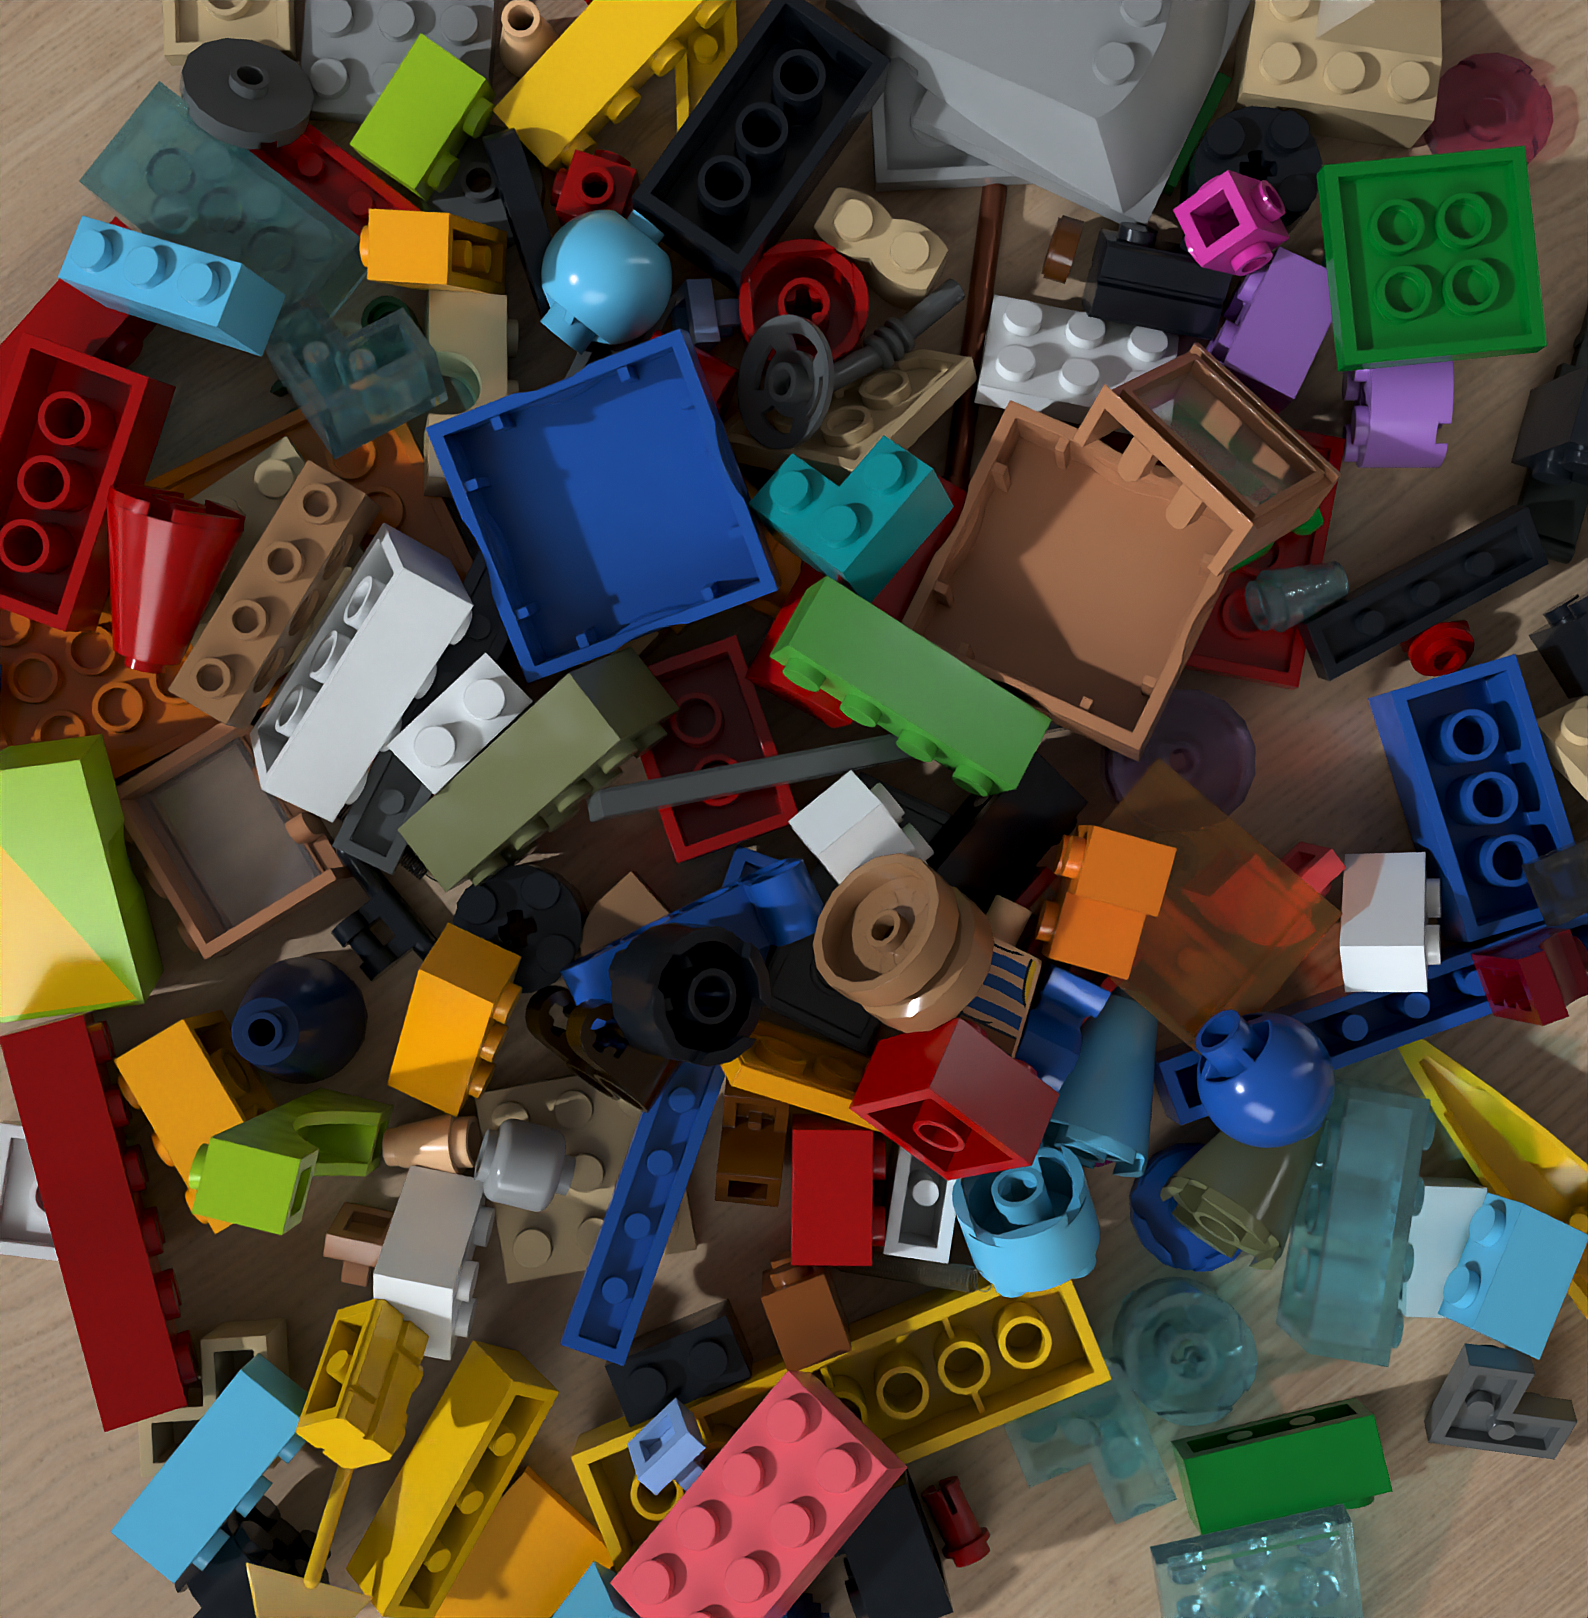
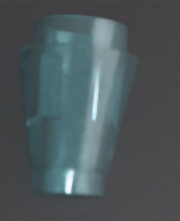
M1337 561L1263 570L1258 574L1256 580L1250 581L1246 585L1245 600L1248 612L1259 629L1263 631L1274 629L1277 632H1284L1336 602V600L1346 597L1349 591V583L1345 570Z

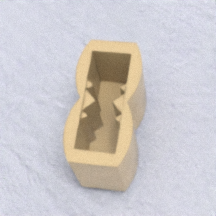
M842 187L835 188L814 225L813 239L823 241L835 247L838 253L855 264L862 273L864 280L869 283L870 287L880 298L900 309L909 311L932 293L943 274L948 249L934 232L910 220L892 219L887 210L878 201L858 190Z

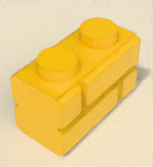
M375 1298L337 1310L295 1433L315 1448H323V1454L342 1468L354 1469L391 1460L393 1453L399 1448L405 1436L403 1421L411 1395L423 1377V1367L420 1364L429 1336L411 1321H403L404 1315L385 1299Z

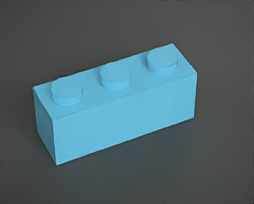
M83 215L58 275V278L107 308L261 357L286 297L284 293L242 263Z
M258 1353L236 1374L110 1532L173 1584L192 1563L203 1571L230 1536L221 1527L234 1510L246 1517L273 1484L263 1474L274 1460L280 1457L289 1464L307 1442L295 1433L308 1393Z

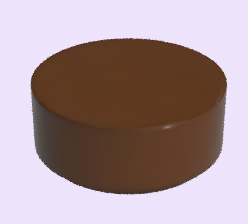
M1062 215L1061 218L1058 217L1041 272L1044 275L1043 278L1065 284L1079 244L1084 221Z

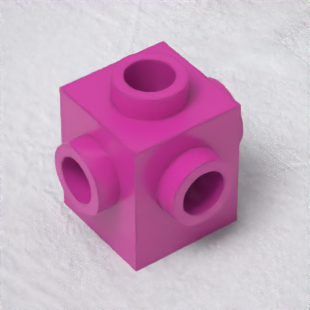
M1230 170L1204 183L1197 193L1173 209L1185 233L1186 246L1195 261L1203 268L1223 273L1244 276L1260 269L1272 259V250L1290 238L1280 218L1286 213L1285 206L1275 188L1266 180L1260 181Z

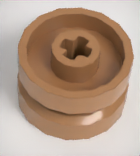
M896 853L876 857L853 870L832 892L818 918L813 949L816 968L831 987L848 999L860 1003L868 1013L887 1026L905 1033L931 1031L952 1020L976 997L990 970L995 942L990 920L975 902L956 887L949 886L940 874L921 859Z

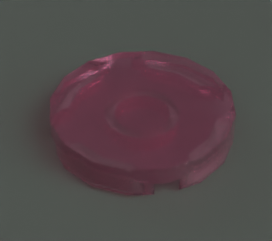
M1498 52L1473 54L1449 68L1440 78L1434 121L1423 133L1424 140L1432 154L1525 146L1528 165L1546 145L1553 124L1552 100L1545 84L1540 87L1537 79L1531 75L1534 70L1520 59Z

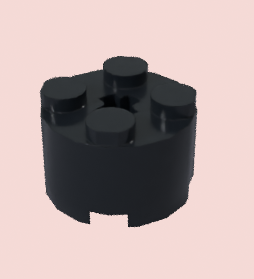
M1249 106L1229 112L1223 117L1218 118L1207 130L1181 178L1180 204L1197 193L1204 183L1230 170L1260 181L1266 180L1275 188L1285 206L1286 213L1280 218L1289 234L1303 218L1318 193L1316 174L1323 164L1315 138L1310 134L1308 121L1295 111H1281L1277 108Z
M507 865L482 885L475 887L472 884L465 889L457 902L453 925L521 956L513 983L523 988L521 993H533L562 980L563 977L560 970L581 957L583 927L589 911L580 891L561 874L540 865ZM519 910L523 911V919L534 918L537 925V932L527 935L528 946L520 945L519 937L513 939L509 932V925L516 922V912Z
M678 922L652 926L632 939L626 949L615 953L608 969L609 978L612 982L613 1015L630 1046L645 1054L706 1067L731 1062L751 1048L756 1039L749 1037L758 1024L762 1007L769 1008L772 999L769 971L758 948L752 943L743 942L733 932L725 930L726 928Z
M263 1495L246 1517L234 1510L221 1527L230 1536L203 1571L192 1563L175 1582V1588L177 1593L184 1592L189 1588L191 1595L200 1605L201 1609L193 1618H256L246 1563L304 1578L317 1534L306 1529L299 1533L292 1525L281 1518L277 1506L268 1497ZM329 1550V1554H328L327 1560H328V1559L330 1558V1556H331V1551H330V1550ZM324 1567L320 1582L330 1585L329 1575Z

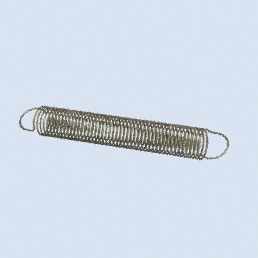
M872 1251L871 1269L870 1266H868V1269L867 1266H857V1268L856 1266H847V1269L844 1266V1270L843 1266L842 1268L840 1266L839 1268L838 1266H833L840 1272L970 1293L974 1292L975 1289L987 1292L992 1287V1283H990L988 1290L976 1288L978 1272L982 1271L976 1270L974 1266L948 1263L947 1265V1263H933V1261L927 1262V1260L921 1261L914 1258L907 1259V1257L890 1256L877 1251ZM972 1271H973V1273H974V1282H973V1286H972L971 1290L969 1291V1288L971 1287V1283H972ZM974 1271H976V1274H977L976 1286H974V1283H975V1272H974ZM971 1272V1282L968 1288L969 1274Z

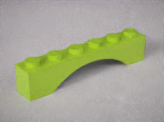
M320 1087L212 1136L209 1144L203 1143L199 1147L191 1166L189 1187L197 1190L191 1213L278 1235L285 1234L302 1220L313 1176L365 1177L379 1167L383 1152V1135L385 1130L389 1128L394 1105Z

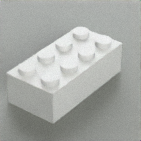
M383 522L250 733L261 790L332 823L344 804L351 805L358 799L367 781L368 767L379 751L386 752L389 750L387 745L399 734L402 726L401 717L413 698L420 699L427 693L436 676L437 661L448 644L455 645L463 638L471 623V609L474 605L449 558Z

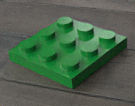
M1525 146L1322 166L1316 175L1338 372L1537 353L1547 346Z

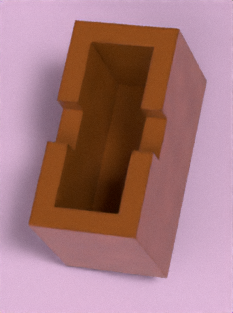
M791 1250L773 1257L770 1260L772 1268L764 1270L762 1273L761 1300L787 1371H799L852 1351L848 1318L829 1267L791 1265Z

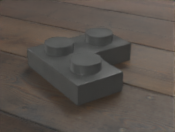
M1464 1343L1424 1419L1428 1443L1555 1460L1577 1424L1572 1400L1525 1392L1535 1376L1531 1356L1518 1350L1503 1349L1494 1345Z

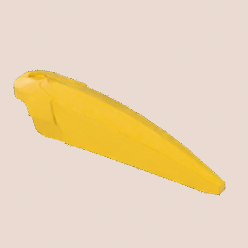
M1424 1038L1398 1047L1409 1071L1442 1125L1483 1187L1487 1188L1488 1193L1524 1203L1588 1234L1587 1163L1525 1111ZM1588 1242L1567 1291L1574 1300V1304L1587 1320Z

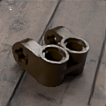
M549 985L538 990L530 998L526 1006L525 1021L527 1028L539 1042L565 1061L566 1066L590 1086L613 1100L619 1101L622 1099L642 1112L649 1113L683 1064L681 1061L645 1054L631 1047L613 1015L612 1002L589 999L576 1006L568 988L559 985ZM554 1004L564 1007L562 1012L568 1018L566 1030L553 1025L555 1020L549 1014V1011ZM597 1018L606 1021L604 1027L595 1030L591 1029L593 1022Z

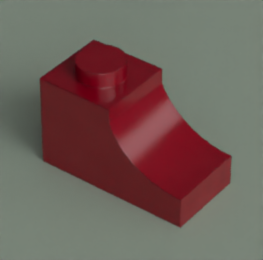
M1542 927L1470 954L1493 1016L1545 1026L1569 1017L1566 1007L1575 1000L1588 995V952L1581 940L1576 936H1572L1570 929Z

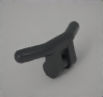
M336 849L337 856L370 900L340 922L331 931V934L343 948L348 945L351 946L363 961L359 966L371 982L386 973L412 950L424 961L438 939L379 868ZM381 919L396 935L384 946L370 930Z

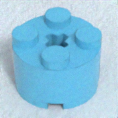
M1042 1140L1032 1166L965 1177L962 1183L960 1179H957L953 1186V1207L977 1270L982 1271L979 1273L992 1283L996 1291L1002 1296L1014 1298L1026 1292L1051 1289L1072 1278H1082L1088 1275L1097 1263L1095 1253L1100 1241L1098 1217L1082 1165L1077 1156L1063 1145H1061L1062 1151L1044 1146Z

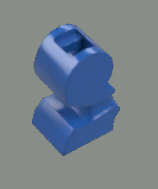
M1046 961L1035 986L1036 999L1032 1008L1028 1010L1015 1058L1031 1065L1036 1070L1039 1079L1056 1092H1059L1069 1072H1073L1079 1059L1083 1037L1080 1028L1084 1018L1089 1016L1096 1018L1106 1004L1111 992L1100 985Z

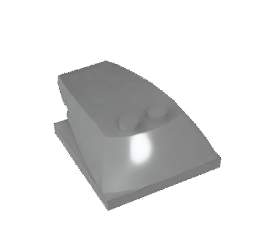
M826 0L825 8L875 48L891 58L901 57L917 70V81L927 88V91L914 116L912 128L1119 224L1121 222H1133L1147 225L1251 0Z

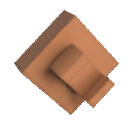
M344 1202L326 1233L323 1252L324 1257L344 1261L341 1282L367 1287L370 1271L376 1267L394 1212Z

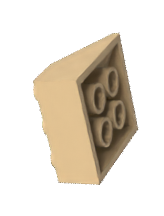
M1251 0L1239 25L1227 113L1249 106L1277 108L1281 111L1291 110L1297 112L1308 121L1310 134L1410 149L1434 121L1443 59L1441 0Z

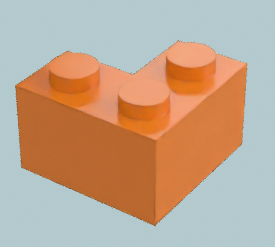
M1077 825L1074 835L1064 834L1060 841L1053 867V873L1062 876L1055 902L1044 901L1035 931V939L1044 941L1041 953L1054 960L1128 980L1146 915L1155 917L1159 915L1177 848L1095 825Z

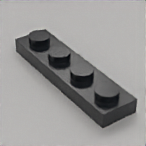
M1513 505L1295 622L1318 678L1331 681L1549 563L1528 506Z

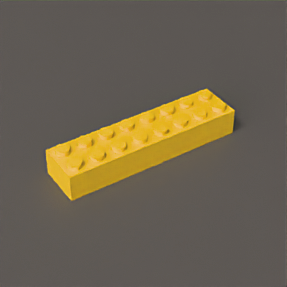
M975 1272V1283H974V1286H976V1282H977V1274H976V1272ZM978 1272L976 1288L988 1290L990 1282ZM974 1273L972 1274V1283H971V1287L969 1288V1291L971 1290V1288H972V1286H973ZM971 1274L969 1275L968 1288L971 1282ZM1071 1279L1051 1289L1026 1292L1014 1298L1002 1296L996 1291L993 1284L987 1292L977 1289L972 1293L944 1288L933 1289L850 1323L849 1336L851 1338L852 1351L799 1370L812 1372L904 1464L1112 1380ZM781 1352L753 1363L751 1377L685 1404L694 1414L706 1447L702 1451L704 1458L700 1461L703 1466L707 1467L787 1372ZM623 1416L581 1433L571 1454L576 1472L617 1573L686 1492L673 1479L655 1495L637 1479L627 1443L653 1418L629 1427L626 1417Z

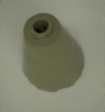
M1325 1117L1319 1130L1310 1137L1277 1148L1249 1146L1234 1140L1220 1131L1167 1179V1182L1162 1187L1160 1197L1163 1202L1173 1197L1178 1204L1171 1214L1197 1238L1218 1252L1232 1259L1237 1250L1240 1249L1255 1256L1249 1265L1250 1267L1259 1270H1271L1283 1254L1327 1123V1117Z

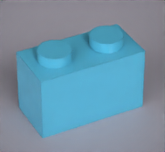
M1487 1192L1483 1205L1475 1212L1471 1219L1469 1239L1459 1263L1449 1274L1445 1282L1444 1299L1438 1314L1540 1360L1588 1242V1234L1524 1203Z

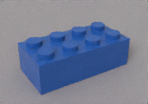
M1516 654L1368 698L1415 851L1426 853L1427 878H1440L1442 913L1441 917L1436 918L1440 925L1443 940L1470 943L1588 907V882Z

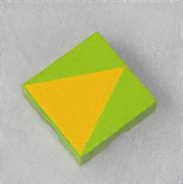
M102 734L15 745L0 750V1023L145 1004L164 971L143 889L132 871L127 856L124 838L125 820Z

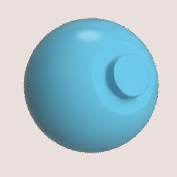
M595 210L583 213L568 221L554 235L543 258L541 270L542 289L550 309L540 322L580 354L584 353L591 342L615 345L632 341L646 333L664 313L672 290L673 278L669 256L657 246L665 235L636 210H633L627 219L615 210Z

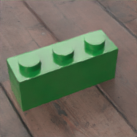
M1356 1397L1171 1441L1188 1514L1202 1537L1211 1535L1215 1539H1232L1247 1533L1250 1525L1271 1520L1278 1524L1299 1523L1310 1518L1312 1515L1311 1511L1334 1505L1341 1509H1357L1371 1504L1376 1495L1393 1492L1375 1416Z

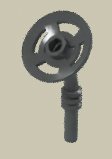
M948 279L901 318L891 317L885 321L884 326H879L875 329L873 334L864 338V347L834 363L827 339L819 327L809 319L786 314L768 320L756 331L749 341L739 367L737 381L738 405L748 432L761 445L771 449L789 450L808 441L821 426L828 412L833 392L878 368L888 370L893 366L894 361H899L904 357V353L913 350L915 347L914 340L964 300L965 294L961 286L955 280ZM793 334H802L814 344L818 351L815 358L807 352L797 350ZM774 348L776 353L768 365L764 389L760 390L762 371L768 355ZM776 408L781 415L793 418L790 433H782L774 428L767 419L766 414Z

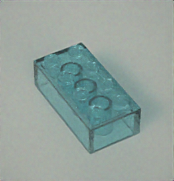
M159 81L81 177L79 182L107 209L135 231L242 263L284 293L286 297L270 336L300 359L367 275L368 267L363 265L360 257V237L248 149L219 141L198 127L188 114L189 106L185 100L181 99L180 96Z
M1335 1076L1334 1098L1326 1115V1126L1290 1231L1276 1324L1308 1354L1389 1367L1391 1348L1396 1349L1400 1345L1404 1328L1403 1313L1398 1308L1402 1282L1406 1283L1409 1281L1414 1266V1249L1412 1244L1408 1242L1412 1216L1416 1217L1421 1212L1425 1195L1424 1181L1422 1177H1419L1422 1152L1430 1148L1435 1133L1434 1114L1429 1111L1430 1099L1390 1085Z

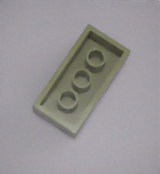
M632 647L569 672L397 830L445 892L469 879L475 887H478L496 875L505 866L516 865L530 855L539 846L536 841L538 837L547 830L549 833H552L573 818L581 810L577 803L589 793L592 794L600 789L607 788L624 773L620 766L633 755L637 759L660 743L668 735L661 725L679 711L680 708Z

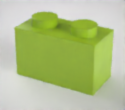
M420 33L351 140L350 145L364 159L427 202L434 190L441 193L453 180L460 165V160L456 156L468 137H479L488 126L494 114L492 110L495 105L491 102L496 94L485 77Z

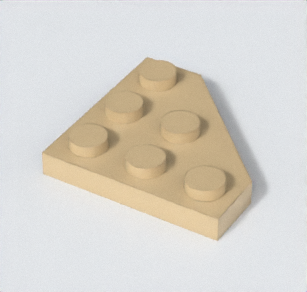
M926 349L905 353L904 357L897 361L899 367L880 371L864 378L861 377L833 392L828 412L821 426L808 441L793 449L778 450L761 445L748 432L742 420L740 410L723 425L738 463L777 471L793 453L840 486L883 435L905 450L912 446L978 380L972 357ZM776 408L766 414L767 419L774 428L782 433H790L793 418L781 415Z

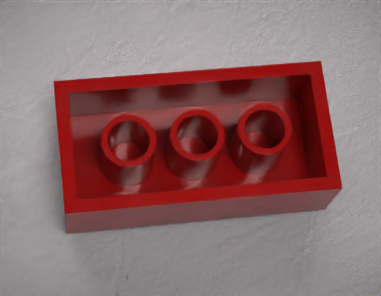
M22 330L0 397V608L64 632L96 631L110 589L107 520L110 485L117 487V483L144 485L173 399L175 386Z

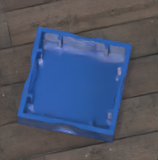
M677 329L590 363L575 375L535 391L513 393L426 427L460 516L475 537L483 553L489 572L493 599L527 683L611 653L629 641L672 625L689 624L775 592L783 584L758 516L748 504L751 501L749 492L688 331Z

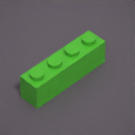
M829 576L824 577L807 588L769 657L785 666L782 672L790 681L809 691L817 692L819 689H822L842 702L840 710L846 716L868 727L881 726L898 737L896 745L902 751L924 762L935 760L954 772L951 777L954 783L962 789L981 797L1017 788L1052 721L1043 713Z

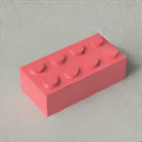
M788 1370L612 1579L610 1584L641 1618H782L908 1467L812 1372Z

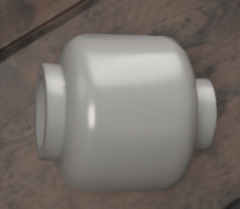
M507 1119L503 1121L497 1131L491 1129L486 1131L476 1162L474 1180L483 1182L484 1195L493 1202L541 1212L551 1203L555 1193L564 1196L568 1193L574 1175L576 1158L565 1155L566 1141L561 1131L519 1119Z

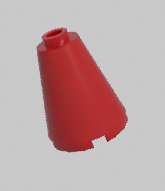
M117 483V487L110 485L107 497L112 639L113 650L126 656L125 666L141 672L163 674L165 673L166 665H178L182 662L244 532L245 514L231 507L206 499L205 504L202 505L184 499V493L128 483Z

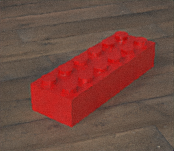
M92 1011L10 1031L0 1036V1045L104 1433L187 1406L189 1384L198 1381L196 1368L199 1367L198 1358L190 1330L178 1333L174 1320L181 1317L179 1306L182 1305V1299L173 1267L161 1271L157 1255L164 1253L163 1244L166 1243L157 1206L145 1209L140 1191L147 1189L146 1182L149 1181V1175L141 1146L136 1144L127 1147L123 1127L130 1125L129 1120L133 1119L130 1103L121 1092L119 1084H111L106 1062L113 1061L112 1058L116 1057V1052L107 1020L95 1022Z

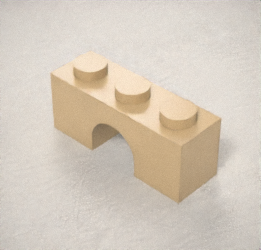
M429 289L424 311V374L449 376L462 382L469 389L474 399V405L467 411L513 393H519L518 380L507 379V358H516L518 350V320L507 319V295ZM429 413L426 427L459 414ZM425 427L423 496L453 498Z

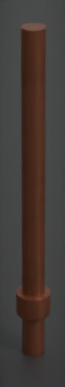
M1000 183L982 186L960 356L972 357L977 379L979 377L985 336L993 301L1007 187ZM978 380L953 404L944 476H941L967 493L971 481L969 474L979 406L978 403H974Z

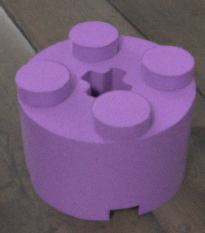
M1453 361L1343 372V400L1354 401L1351 424H1344L1342 438L1346 439L1342 458L1343 462H1356L1358 468H1439L1442 465L1448 443H1435L1437 429H1441L1443 424L1452 423L1454 403Z

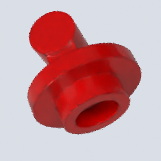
M1466 620L1438 623L1400 643V646L1404 653H1408L1409 660L1418 673L1425 676H1442L1453 673L1462 667L1471 657L1475 643L1470 633L1468 622Z

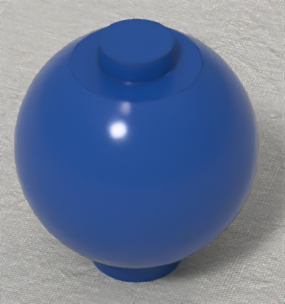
M1235 1010L1219 1012L1203 1025L1195 1042L1197 1050L1201 1053L1197 1067V1088L1204 1110L1222 1132L1234 1140L1249 1146L1277 1148L1308 1138L1319 1130L1334 1098L1335 1071L1325 1045L1310 1028L1294 1018L1279 1013L1254 1012L1241 1016Z

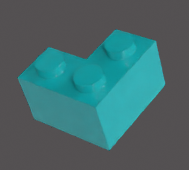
M885 435L882 436L840 486L792 453L748 503L776 541L823 576H829L869 603L876 598L954 507L934 469Z

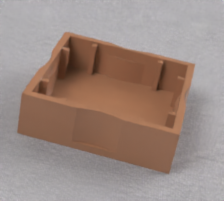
M1010 400L971 478L964 508L950 536L934 554L901 623L1052 719V723L1139 762L1232 570L1230 568L1216 577L1207 566L1233 530L1208 506L1194 523L1183 529L1172 527L1166 519V508L1183 482L1167 467L1155 465L1147 476L1134 483H1128L1120 477L1117 469L1118 462L1123 454L1115 451L1100 439L1081 447L1073 440L1078 428ZM1250 502L1254 507L1258 506V504Z

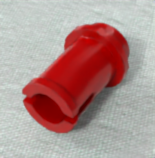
M951 1476L938 1481L949 1507L941 1490H936L934 1485L927 1487L921 1493V1497L926 1502L946 1544L942 1548L944 1557L952 1559L957 1568H962L981 1560L990 1552V1547L987 1543L990 1533L986 1527H979L960 1486L961 1483L958 1476Z

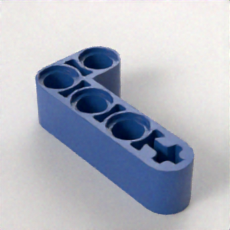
M785 858L758 869L564 966L560 972L576 1006L589 999H604L612 1002V982L609 978L608 969L615 953L626 949L632 939L652 926L674 922L719 926L733 932L743 942L752 943L759 950L769 944L784 946L816 932L818 918L825 906L803 859ZM597 1018L593 1022L591 1029L595 1030L604 1027L606 1021Z

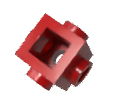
M575 149L569 170L562 167L559 169L551 192L550 203L556 207L555 211L561 227L571 219L595 210H615L627 219L633 211L632 195L640 186L637 169L632 168L631 163L626 158L611 151L599 149L592 155ZM591 192H595L601 194L602 196L598 198H591L590 194Z

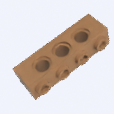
M307 460L168 688V691L225 725L247 730L342 571L381 510V507L362 491L312 461Z

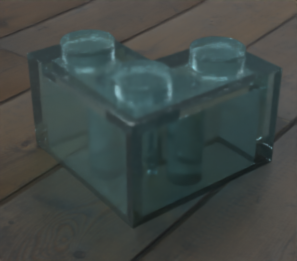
M314 293L280 310L265 350L275 374L334 459L351 452L448 400L436 351L404 308L346 337Z
M1113 1356L1104 1360L1112 1380L1003 1425L1029 1488L1089 1463L1103 1500L1115 1524H1119L1177 1500L1128 1378Z

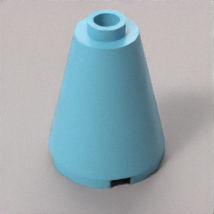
M1116 987L1111 992L1099 1015L1096 1018L1090 1016L1081 1026L1080 1031L1083 1037L1080 1056L1073 1072H1069L1058 1092L1060 1095L1042 1138L1044 1146L1062 1151L1061 1145H1063L1077 1156L1082 1166L1094 1169L1095 1163H1104L1105 1160L1116 1162L1113 1175L1135 1178L1144 1175L1148 1162L1159 1018L1158 1014L1148 1007L1149 998L1136 991Z

